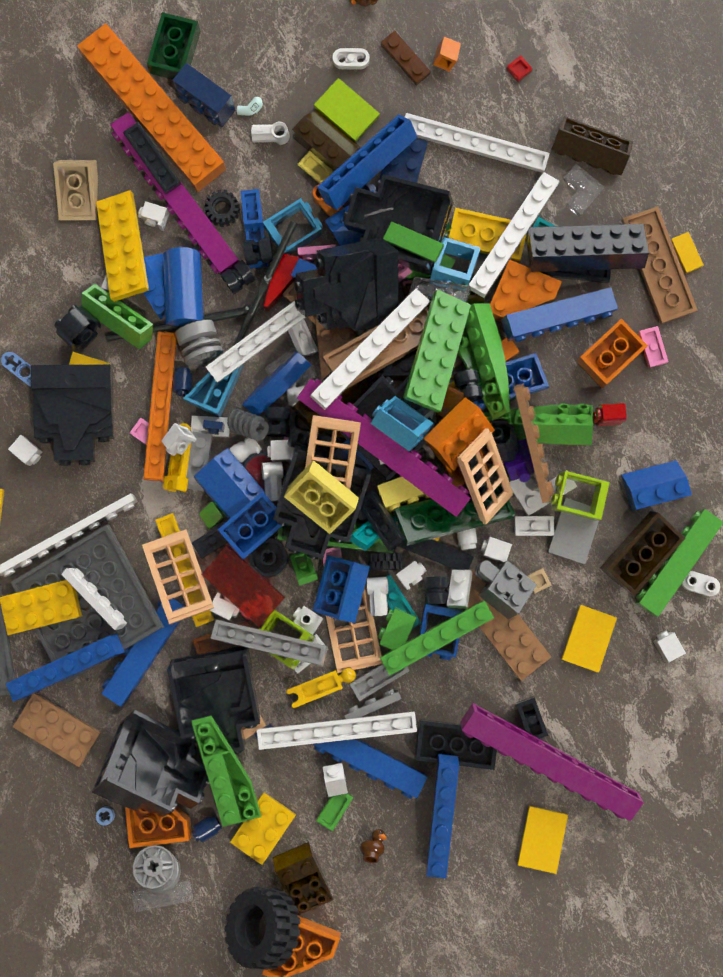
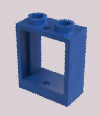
M425 604L419 635L426 631L429 613L453 617L462 611ZM459 638L452 641L451 651L437 649L432 653L439 654L440 659L451 660V657H456Z

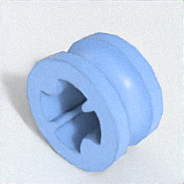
M109 806L102 807L96 813V820L100 825H108L115 818V811ZM106 811H108L110 813L108 815L110 816V819L107 818L104 821L102 819L103 815L101 816V812L105 813Z

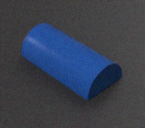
M177 247L165 251L163 257L166 324L183 327L187 324L204 320L201 253L187 247Z
M536 353L506 362L509 401L517 399L514 388L519 384L524 383V386L529 388L530 394L549 388ZM483 399L473 402L481 410L487 408Z

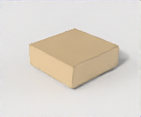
M543 568L527 576L537 584L533 590L534 594L551 586Z

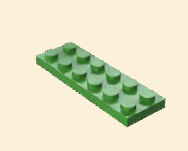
M438 289L434 291L404 393V399L437 413L441 411L470 310V304Z

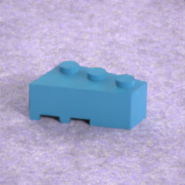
M241 365L219 383L216 382L208 371L206 376L183 399L186 403L221 417L244 365Z

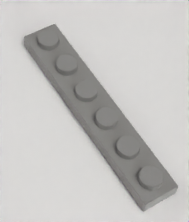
M221 620L215 621L211 635L213 640L320 666L324 664L328 649L326 645Z

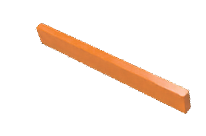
M158 331L143 478L146 481L164 482L166 447L162 443V439L169 429L177 344L176 335L172 332Z

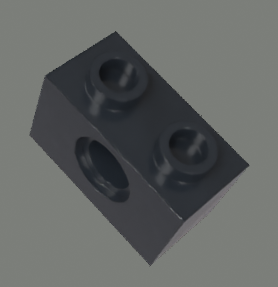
M532 696L516 702L526 732L538 739L549 736L535 697Z

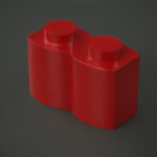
M625 403L601 404L593 412V423H596L597 427L621 425L627 419Z

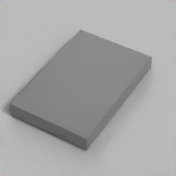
M565 498L563 502L565 507L590 513L591 506L568 498ZM560 512L548 553L585 565L599 520L594 521Z

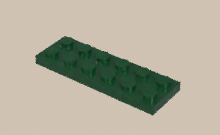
M501 483L494 490L496 498L503 491ZM470 492L468 493L470 500L457 517L433 499L394 508L393 511L399 528L406 538L405 543L407 546L514 518L515 512L508 500L487 524H483L480 521ZM490 496L483 502L485 509L492 503Z

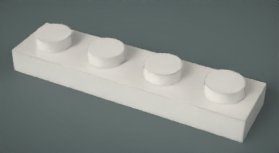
M65 569L61 575L114 630L122 629L127 624L123 614L110 606V601L97 592L94 584L87 582L83 578L84 574L79 569Z

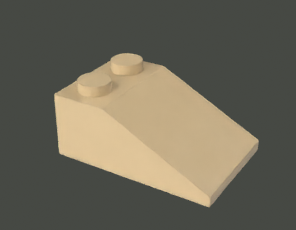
M59 160L54 162L59 220H97V161Z

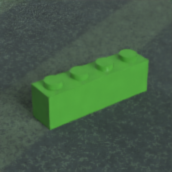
M93 284L82 293L81 307H84L99 322L140 350L152 340L153 324L121 301L113 302L110 299V294L104 289Z

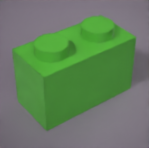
M397 607L394 608V611L389 610L385 619L388 621L386 629L382 627L378 638L381 639L379 644L393 650L406 643L416 616Z

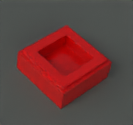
M521 55L506 67L507 71L517 82L533 70Z

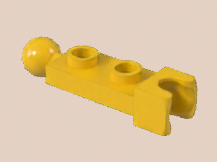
M187 423L179 424L181 426L187 427L191 431V427ZM191 443L182 455L178 453L175 456L170 455L168 474L164 476V490L176 492L177 490L187 491L189 479L186 478Z
M345 668L341 675H338L336 670L287 689V694L296 693L298 695V700L293 702L292 708L299 707L343 689L341 683H352L356 679V673L352 668Z

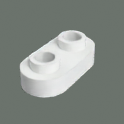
M340 48L333 53V64L338 69H364L370 61L369 53L362 48ZM358 59H363L364 61H363V62H358L357 60H358Z
M690 571L681 584L684 589L704 596H714L720 590V583L716 578ZM691 577H693L695 580V583L693 585L689 582V579ZM709 583L713 584L712 590L708 589Z

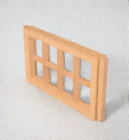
M313 415L305 468L313 460L328 463V473H331L332 464L347 466L345 478L333 477L339 482H344V486L350 490L361 422ZM318 428L333 430L332 441L317 440ZM337 431L352 433L350 445L335 443ZM315 446H330L329 459L314 457ZM334 448L349 449L348 461L333 460Z
M485 428L460 454L457 460L480 521L483 524H487L513 495L492 432ZM486 444L489 452L481 458L479 450ZM475 455L478 463L470 470L468 462ZM491 457L494 465L486 471L484 464ZM480 469L483 477L475 483L473 475ZM496 471L498 479L491 484L489 477ZM485 482L487 491L480 496L478 489ZM501 483L503 491L496 498L494 490ZM490 495L492 503L485 509L483 502Z
M186 529L142 545L169 624L214 608ZM184 542L187 553L173 558L170 546ZM166 548L170 560L156 564L152 553ZM189 557L193 569L179 573L175 562ZM172 564L175 575L161 580L158 568ZM195 573L198 585L184 589L181 577ZM177 579L181 591L166 595L163 584ZM200 589L204 600L190 605L186 593ZM183 595L186 607L172 611L169 599Z
M366 583L362 595L364 605H360L359 610L365 609L367 621L356 624L349 622V625L335 628L334 619L326 616L337 673H341L345 668L356 670L383 664L380 659L381 651L374 617L371 616L370 598ZM368 626L371 638L356 640L354 628ZM350 629L353 642L338 644L336 632ZM372 642L374 654L360 657L358 645ZM354 646L356 658L342 661L340 649Z

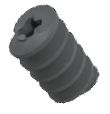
M238 408L233 409L228 416V428L234 433L255 441L264 439L268 433L269 425L261 416Z

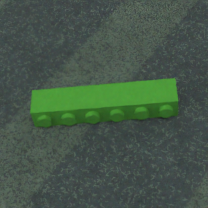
M706 509L696 511L690 518L691 524L688 527L685 526L680 532L685 537V540L662 564L656 574L654 573L647 581L649 583L645 589L642 588L636 596L638 600L635 604L653 617H659L723 525L722 520Z
M485 600L382 655L380 659L388 674L392 675L492 620L494 616Z

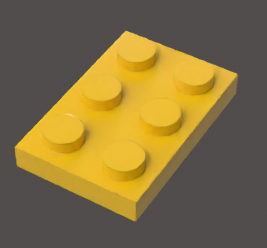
M265 792L257 801L261 817L244 821L230 841L231 844L261 865H263L296 816L294 812Z

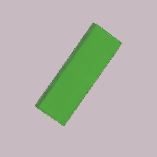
M392 221L383 238L384 241L434 263L437 262L444 247L443 243Z

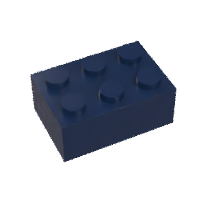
M188 63L183 66L173 79L178 99L184 104L189 103L193 106V110L199 115L204 114L211 124L223 127L235 112L232 95Z

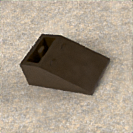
M309 842L272 857L275 872L288 897L292 898L295 903L294 906L298 909L299 913L297 915L334 900Z

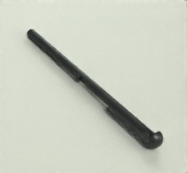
M290 221L234 345L244 339L297 226V223Z
M245 304V307L204 314L203 317L204 320L215 322L247 316L251 306ZM165 322L153 325V333L178 329L181 326L168 325ZM116 333L105 335L107 342L123 339Z

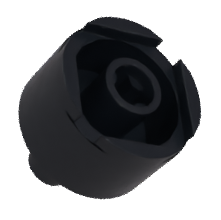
M73 305L63 318L56 321L54 326L57 328V335L74 351H78L77 348L82 347L84 349L94 341L98 335L96 330L98 327L101 328V323L84 307Z
M505 419L489 421L495 429L492 435L502 462H512L515 460L520 448L513 424H509ZM486 444L480 449L483 457L489 452ZM491 457L487 461L489 464L493 463Z
M268 538L249 554V563L253 571L267 578L276 577L283 573L289 561L288 551L285 546L272 538ZM265 554H268V555L273 554V556H272L273 561H272V562H269V561L265 562V560H266Z

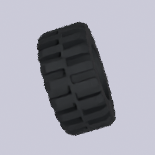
M252 887L251 889L244 890L242 894L235 898L236 902L231 904L229 908L230 913L226 916L227 925L224 932H226L227 936L225 937V942L229 945L227 949L233 955V959L242 967L249 969H276L278 966L286 963V959H289L293 954L292 950L297 947V937L300 936L299 925L301 924L300 918L297 916L299 913L298 909L294 906L295 903L292 898L279 889ZM264 914L266 931L263 940L260 942L259 924Z

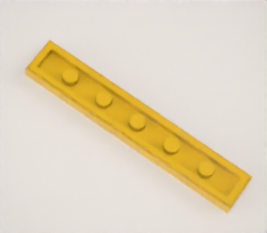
M174 513L155 520L162 538L180 532ZM184 542L170 546L173 558L187 553ZM189 557L175 562L179 573L193 569ZM195 573L181 577L184 589L198 585ZM200 589L186 593L190 605L204 600ZM210 610L192 616L196 627L215 620Z

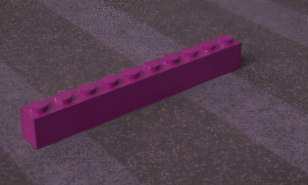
M127 112L110 124L113 129L111 134L117 142H122L124 145L122 147L123 151L128 157L132 156L134 158L133 164L137 170H142L145 173L144 179L149 186L153 184L157 189L154 191L160 200H165L167 203L165 207L169 213L177 216L178 220L176 222L182 230L186 228L189 232L187 235L193 245L197 243L200 247L198 251L204 260L206 258L209 259L211 262L209 266L215 274H221L228 268L232 270L233 265L239 262L238 258L181 183L180 186L165 194L124 136L123 132L136 124L130 113Z
M318 378L315 381L313 379L309 380L297 399L321 417L361 422L358 438L360 446L454 516H458L470 500L467 489L461 485L457 488L452 484L453 479L445 473L441 476L436 472L438 468L429 461L426 464L421 461L420 458L422 456L412 449L409 452L371 424L373 419L366 414L363 417L356 412L358 408L350 402L347 405L341 401L342 396L339 395L324 410L310 397L323 382ZM343 432L344 434H346L348 437L351 438L352 433H350V432Z
M474 703L471 704L460 721L462 732L466 736L479 739L484 746H492L501 755H508L518 764L529 766L533 772L544 774L553 783L558 782L564 785L568 791L579 793L585 800L596 802L603 810L609 809L620 819L625 818L631 821L644 803L638 792Z

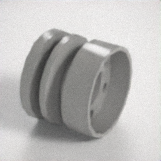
M212 320L196 321L181 327L175 332L179 346L186 347L181 351L182 355L186 356L184 358L186 365L206 363L222 355L223 349L219 346L220 340L213 338L217 332Z
M154 845L141 850L136 856L133 863V875L141 886L150 892L161 894L170 891L178 883L181 867L179 861L171 852L162 846ZM154 864L158 865L156 872L152 871Z

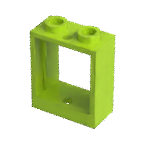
M568 471L560 472V475L558 474L555 480V486H557L556 493L551 498L552 510L594 521L601 520L610 482ZM566 479L595 486L590 513L561 506Z
M273 610L272 613L266 616L264 625L258 629L272 632L281 619L302 633L299 638L300 640L313 642L316 638L276 610ZM269 653L293 670H295L300 662L299 660Z

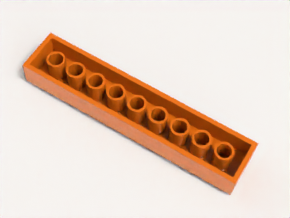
M106 23L77 45L81 56L136 121L140 123L142 128L197 193L226 170L225 163Z

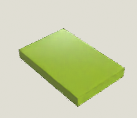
M339 78L314 104V108L354 142H357L380 117L378 111Z

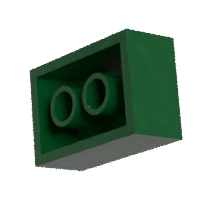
M164 12L161 13L147 61L150 74L173 80L186 63L191 66L201 32L198 21Z

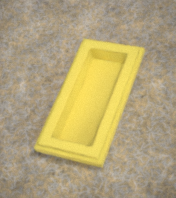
M311 151L297 164L319 184L334 172Z

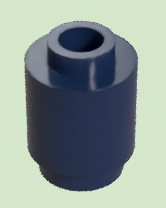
M178 367L175 368L173 373L172 391L177 396L184 397L192 390V373H190L189 368Z
M213 815L193 825L194 830L191 832L197 842L200 840L204 843L217 835L222 826L217 817Z

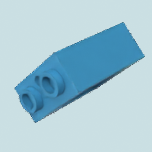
M301 198L263 222L264 229L277 248L282 237L275 226L299 211L302 212L314 230L292 245L287 246L284 254L291 255L298 248L305 246L322 235L321 228L323 226L317 217L314 219L311 214L313 211L307 202L304 203Z
M444 237L442 242L444 247L437 262L434 264L430 282L467 293L478 260L480 247ZM444 253L470 260L471 263L467 274L440 266Z
M396 396L391 400L387 399L382 406H378L372 414L374 419L371 422L373 426L408 451L412 450L423 440L433 425V422Z

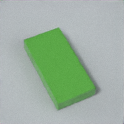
M348 793L331 796L316 822L333 832L352 801L353 796Z

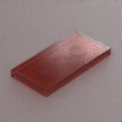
M229 545L219 553L201 574L258 627L286 598Z

